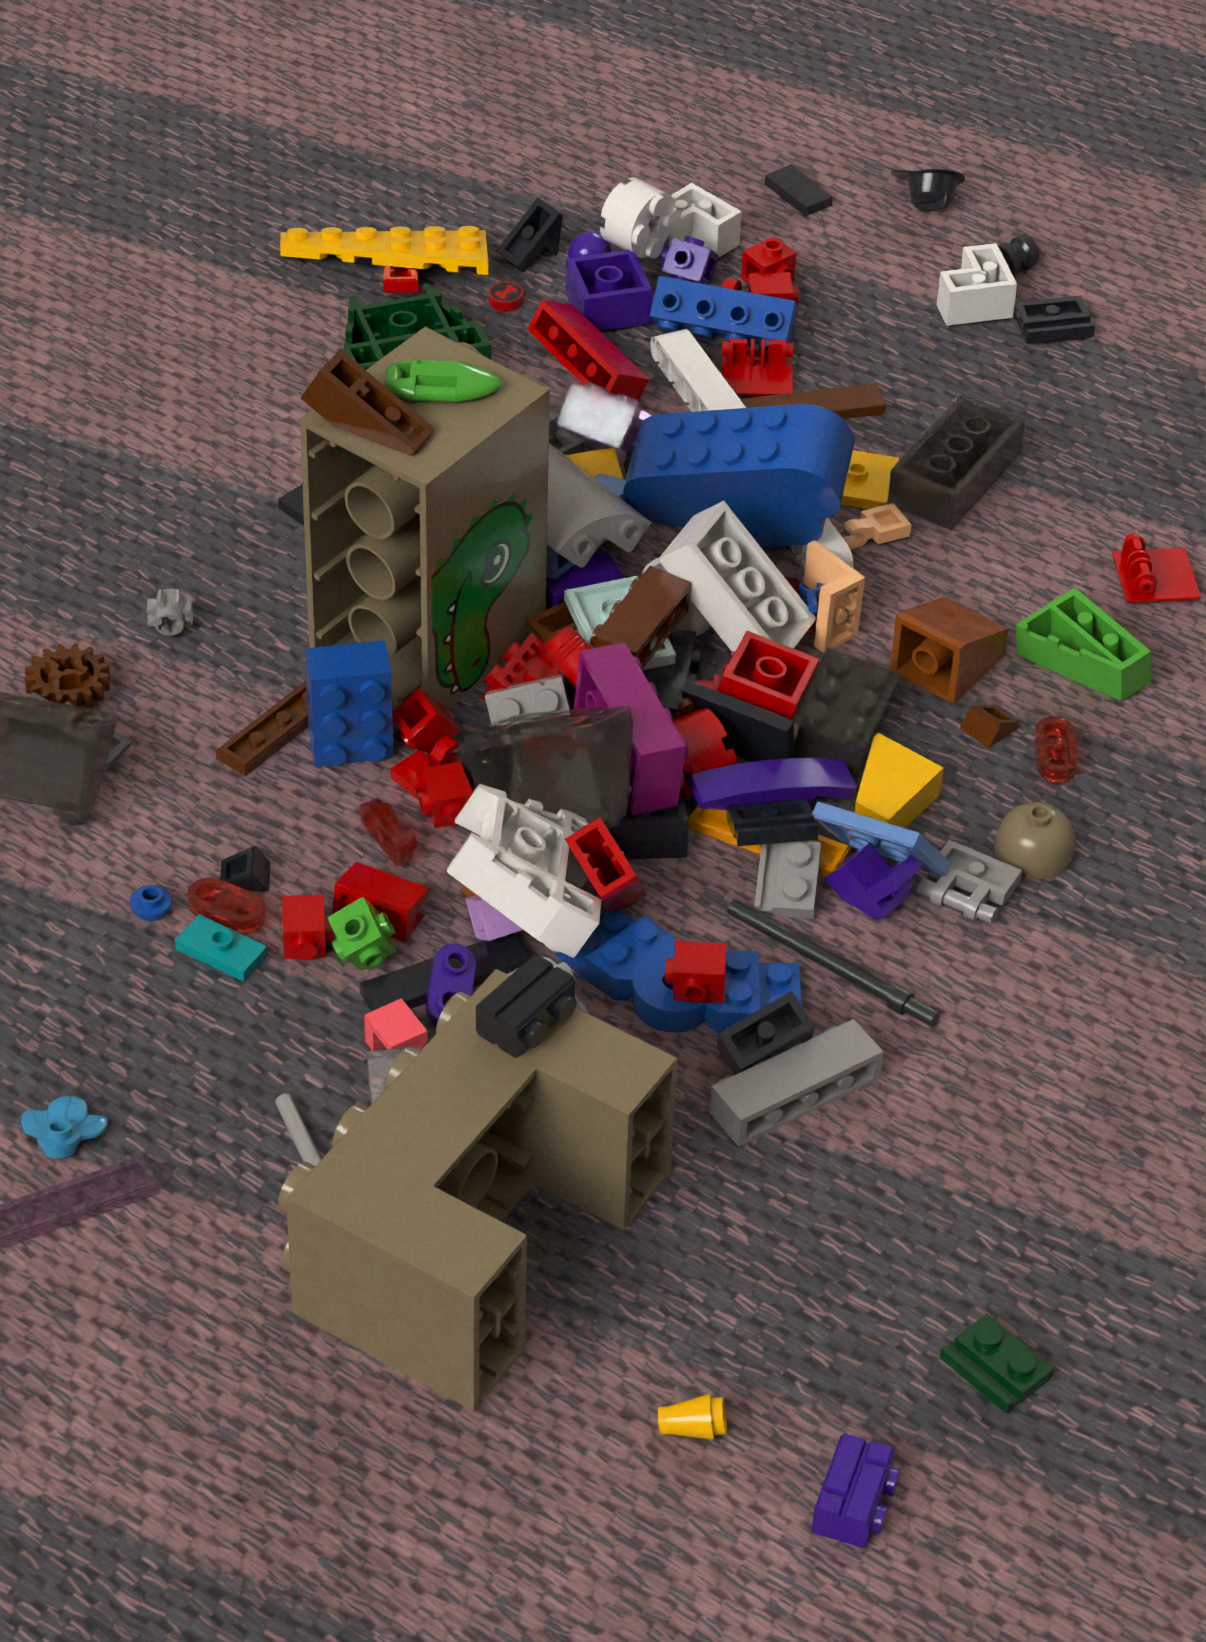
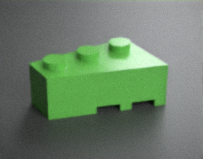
M1075 587L1016 624V651L1018 655L1110 697L1123 701L1151 682V651Z

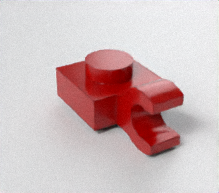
M448 735L441 738L435 744L429 755L419 749L390 768L391 778L417 799L418 792H421V769L460 761V758L452 752L459 748V743Z

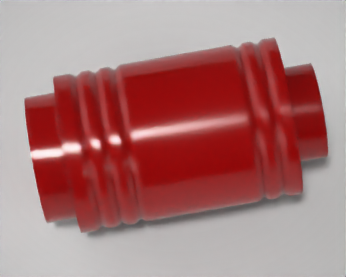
M567 626L544 646L549 651L546 655L550 657V660L553 661L560 672L576 689L580 651L591 649L592 647L582 638L577 629L573 631Z

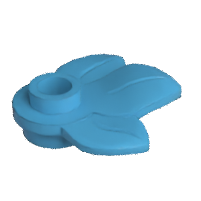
M69 1095L53 1100L48 1110L28 1109L24 1111L21 1116V1125L24 1133L37 1138L38 1145L46 1156L66 1158L76 1153L78 1145L82 1140L97 1138L102 1135L108 1127V1118L100 1115H88L85 1100Z

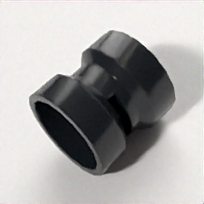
M1026 234L1013 238L1010 243L1005 242L998 245L1013 276L1018 274L1021 269H1029L1039 262V249L1035 241Z

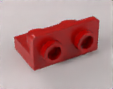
M533 633L527 637L522 645L515 640L502 656V659L507 662L504 668L497 663L483 682L489 687L480 698L486 701L485 694L487 691L500 688L507 689L512 685L558 675L560 670L550 660V657L546 655L549 651L544 646V642Z

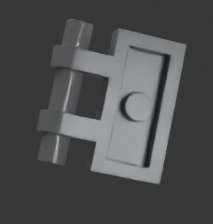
M949 840L940 851L952 863L947 876L942 877L930 873L931 877L938 879L937 883L922 878L918 885L917 893L929 897L930 903L939 907H943L945 904L962 911L963 916L970 920L976 921L979 918L992 924L997 916L998 909L986 904L989 900L1004 906L1021 882L1022 870ZM954 887H958L972 894L969 897L957 891H954L953 889Z

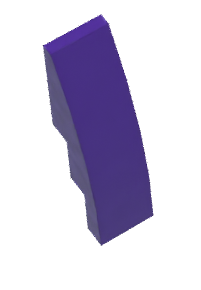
M769 759L722 766L696 774L691 773L688 777V782L700 808L725 811L727 805L806 799L810 807L816 796L850 799L857 789L845 761L840 759Z

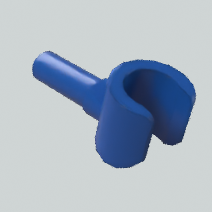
M801 582L799 584V596L807 605L809 611L816 613L818 611L822 583H817L815 589H808L804 587V582Z

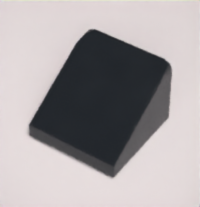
M256 846L221 860L219 890L221 892L269 891L270 861Z

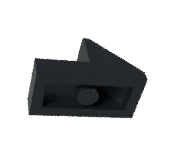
M537 198L496 252L522 272L526 271L543 248L557 256L563 215L540 198Z

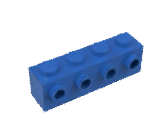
M659 276L650 318L654 324H658L657 329L664 332L687 329L692 331L691 334L694 337L711 340L712 335L726 337L725 341L733 338L747 339L750 342L751 338H754L755 343L760 344V349L761 339H765V350H768L769 340L786 339V343L792 342L799 309L793 300Z

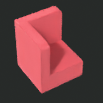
M402 998L364 1015L365 1042L373 1052L385 1047L389 1052H394L406 1046L421 1051L428 1044L427 1029Z

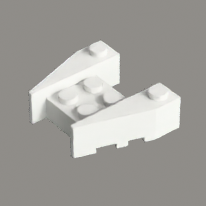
M479 784L456 817L455 823L480 835V837L473 833L470 834L448 866L447 873L535 939L544 943L550 950L562 952L574 958L599 924L601 899L568 883L571 882L582 888L588 877L565 841V838L590 824L591 821L564 809H560L557 814L542 810L543 805L541 802L528 799L525 805L506 798L505 791Z

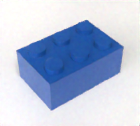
M385 640L305 648L308 732L314 766H338L343 763L376 762L381 759L393 758L392 672Z

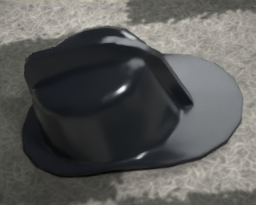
M948 169L891 171L892 176L908 181L911 202L919 210L927 212L946 208L954 199L957 185L965 181L963 174Z

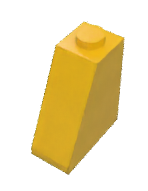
M877 733L873 737L856 798L855 813L906 828L941 794L944 767Z

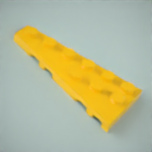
M439 226L426 227L424 231H411L408 227H393L390 231H376L372 227L357 228L356 232H342V229L336 227L324 228L321 232H308L305 228H291L287 232H281L280 255L285 257L320 260L327 258L329 254H335L336 257L342 259V262L355 263L358 258L368 257L372 258V265L427 269L433 263L446 268L447 272H459L460 268L476 267L477 274L488 275L485 230H479L475 226H463L456 231H445L443 227Z

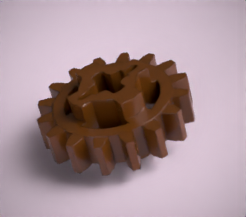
M76 643L71 646V649H65L62 644H58L57 651L52 652L45 648L43 649V658L33 656L31 658L32 666L25 667L26 693L32 694L35 692L59 708L68 701L77 708L84 705L86 708L91 709L93 708V699L103 701L104 691H110L109 663H104L103 654L94 655L92 647L80 651Z

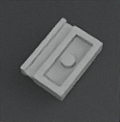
M795 841L761 845L754 910L760 913H773V916L814 919L821 860V842Z

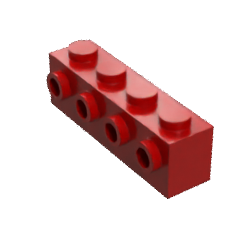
M542 299L527 330L601 404L613 410H617L618 407L634 409L649 378L575 306Z

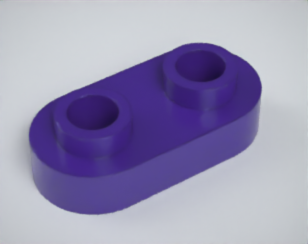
M452 943L443 946L438 950L432 962L425 1010L428 1018L435 1025H437L440 1014L445 1007L442 1001L443 998H451L458 992L472 996L476 961L473 953L461 944ZM451 958L458 959L462 967L453 968L448 960Z

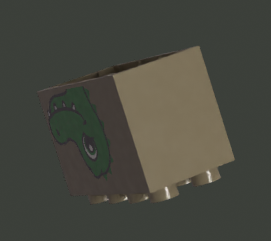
M424 327L366 371L381 384L385 385L387 367L400 361L413 359L461 361L489 370L498 376L503 384L490 395L459 403L409 401L399 398L435 428L433 433L412 456L333 426L314 409L300 418L309 648L385 640L392 672V706L397 708L417 688H420L442 703L446 710H448L480 684L497 663L500 666L505 663L502 656L515 640L522 645L531 633L537 636L527 626L526 619L546 610L550 389L544 387L539 380L529 374H518L486 358L468 343H457Z

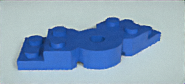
M621 909L612 912L606 910L600 915L598 926L574 958L562 952H555L557 958L565 962L613 1000L626 1001L632 997L634 1011L639 1019L648 1026L664 1032L690 1031L697 1028V1024L705 1020L708 1022L710 1029L720 1033L790 991L793 992L801 1005L799 963L759 962L758 951L726 950L724 1004L673 1001V984L665 983L666 958H674L675 955L674 936L645 915L636 921Z

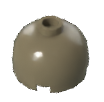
M1027 802L1015 806L1002 818L995 837L994 850L997 860L1021 869L1022 873L1025 874V878L1050 879L1063 874L1068 869V865L1072 862L1075 855L1076 835L1070 819L1062 810L1046 803Z

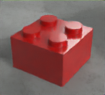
M746 630L722 675L718 691L795 721L808 695L819 659Z

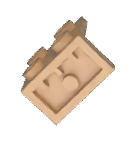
M813 540L807 544L803 582L804 587L808 589H815L817 583H822L819 594L814 647L825 654L858 635L865 577L816 540Z

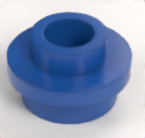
M158 885L140 887L131 895V910L142 920H160L172 907L171 894L167 889Z

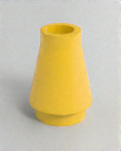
M710 1393L670 1406L658 1407L660 1435H678L716 1440L717 1435H726L727 1419L724 1397L713 1398Z

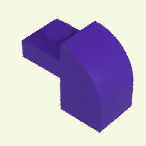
M868 843L845 859L825 879L842 900L872 918L877 919L886 917L911 894L909 889L914 883L910 878L922 867L910 855L890 868L871 843Z

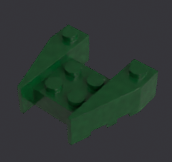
M428 283L423 284V295L359 306L355 296L349 297L348 322L346 324V339L343 352L365 370L424 327L457 343H468L476 348L481 355L491 360V344L481 325L475 320L468 322L463 318V311L456 305L448 306L442 301V294Z

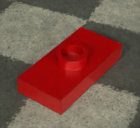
M384 266L383 292H418V269Z

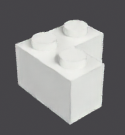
M693 183L671 195L675 201L676 209L681 212L679 224L671 230L664 242L661 255H663L665 248L671 245L673 238L684 241L685 236L704 241V247L713 250L719 257L740 245L742 211Z
M996 243L963 247L961 269L940 272L937 307L946 326L1013 318L1017 283Z

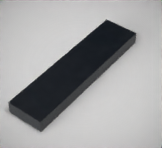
M514 933L491 941L484 940L466 946L473 953L476 961L473 988L482 985L495 969L508 974L520 968L530 959ZM434 958L360 982V993L370 1010L374 1011L401 998L410 1009L426 1004L431 966ZM451 958L448 960L453 968L462 967L458 959Z

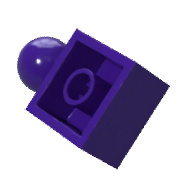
M587 231L577 235L569 246V258H566V295L570 304L575 306L599 331L651 324L652 288L635 252L630 250L612 252L610 243L604 240L598 232Z

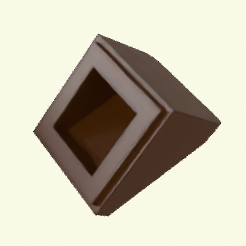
M974 705L970 707L960 729L985 747L990 748L1018 729L1020 724L994 705Z

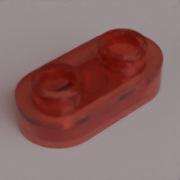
M1052 716L1041 719L1036 724L1034 734L1037 770L1043 778L1049 781H1068L1075 776L1078 764L1075 729L1068 720L1061 717Z
M379 798L361 804L360 816L364 828L394 865L398 866L413 860L414 850L417 849L416 837L409 827H404L396 818L392 806L389 803H384Z
M211 877L193 882L188 889V906L190 911L196 916L200 914L241 933L255 931L265 922V902L261 896L254 892Z

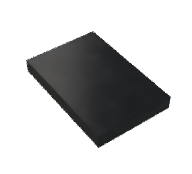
M687 680L682 687V700L690 698L695 704L691 712L707 708L721 722L728 735L721 739L726 751L733 748L736 756L750 762L796 758L793 720L691 680Z

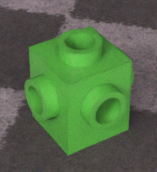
M364 897L327 917L337 938L332 941V944L342 962L350 961L358 970L362 971L381 965L388 956L397 952L391 936L395 934L393 925L384 912L379 913Z

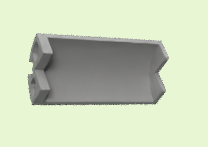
M549 443L547 545L581 568L587 564L604 538L626 552H631L652 522Z

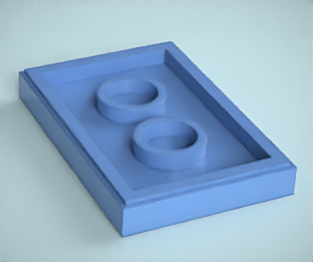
M817 802L812 813L814 818L841 843L849 845L851 848L859 850L868 843H871L882 858L898 863L912 855L922 867L920 870L942 877L947 876L952 865L921 833L822 802Z

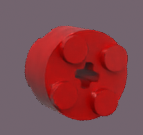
M707 708L695 710L673 720L678 733L685 736L689 748L688 757L684 759L683 765L684 786L680 788L679 797L681 799L684 798L685 802L695 798L688 782V777L691 773L696 774L713 768L737 764L734 749L731 748L726 751L721 740L728 736L724 727L714 713Z

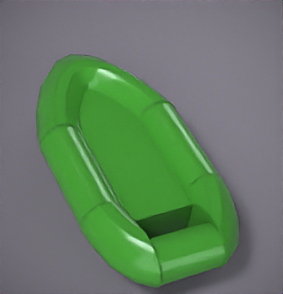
M413 359L400 361L387 367L384 386L398 398L409 401L459 403L490 395L497 391L503 383L498 376L489 370L461 361Z

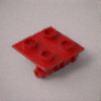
M729 338V341H722L721 375L737 396H770L793 393V343H786V339L769 340L768 350H765V339H761V349L754 350L755 339L751 338L749 350L747 349V339Z
M1132 533L1126 536L1122 551H1112V557L1126 603L1201 599L1185 548L1145 550L1144 538Z

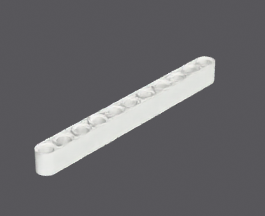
M682 329L651 338L650 347L654 361L660 362L657 365L667 379L675 383L673 387L683 401L689 402L690 405L687 406L691 412L746 408L689 330ZM826 518L823 534L817 542L853 568V557L849 546L830 520ZM807 545L789 546L793 553L797 552L799 554L796 557L805 568Z

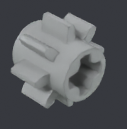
M178 589L158 590L156 600H147V625L155 626L159 633L167 636L181 633L184 625L192 626L193 624L192 598L185 599Z

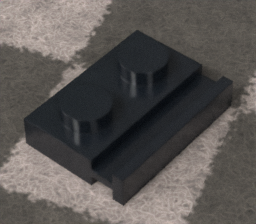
M1081 295L1015 302L1013 315L1022 334L1026 336L1025 341L1027 344L1094 337L1095 324L1090 321L1091 315Z
M806 799L726 806V820L733 837L737 838L738 847L818 840V823L814 822V816Z

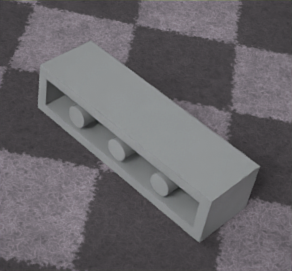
M852 1019L842 1025L830 1027L823 1034L804 1043L796 1044L787 1051L732 1077L728 1076L721 1079L717 1084L711 1086L710 1114L738 1147L880 1079L884 1051Z

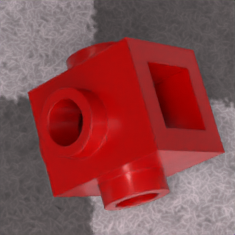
M775 236L743 250L741 279L748 284L749 273L790 272L791 281L793 282L795 281L797 253Z

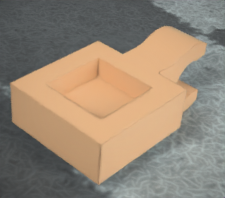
M892 503L861 511L860 519L846 521L844 527L850 533V536L843 537L850 550L863 546L871 538L878 545L909 537L912 525L896 505Z

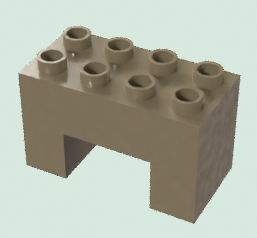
M497 969L472 996L458 992L450 998L438 1019L436 1035L421 1051L413 1047H407L396 1057L387 1074L385 1091L369 1108L360 1103L351 1106L336 1127L331 1150L316 1166L308 1162L298 1164L286 1178L278 1198L279 1210L287 1214L288 1241L282 1254L281 1265L284 1270L290 1272L292 1313L473 1412L525 1350L527 1235L502 1221L535 1184L624 1230L671 1173L677 1057L575 1008L572 1015L566 1021L561 1022L558 1020L548 1029L544 1040L537 1047L532 1048L529 1046L519 1056L512 1057L501 1050L497 1043L493 1045L480 1037L476 1031V1005L510 976Z

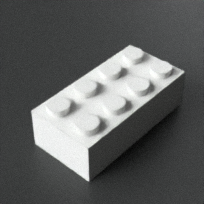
M725 501L694 515L658 559L670 574L691 582L690 600L732 652L736 651L746 630L794 649L816 620L815 615L809 611L807 605Z

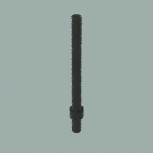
M736 899L729 904L727 909L729 915L887 1002V1008L900 1015L907 1013L930 1027H934L937 1024L940 1012L916 1000L915 994L900 985L896 987L889 985Z

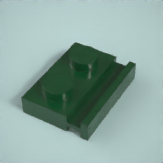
M985 1314L955 1338V1342L949 1347L945 1345L941 1348L940 1352L941 1360L1006 1414L1016 1404L1023 1402L1053 1377L1054 1368L988 1314Z

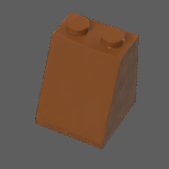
M946 597L900 611L895 619L890 672L955 704L1005 656L1008 628Z

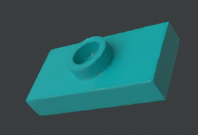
M200 914L175 939L176 950L243 982L268 956V947Z

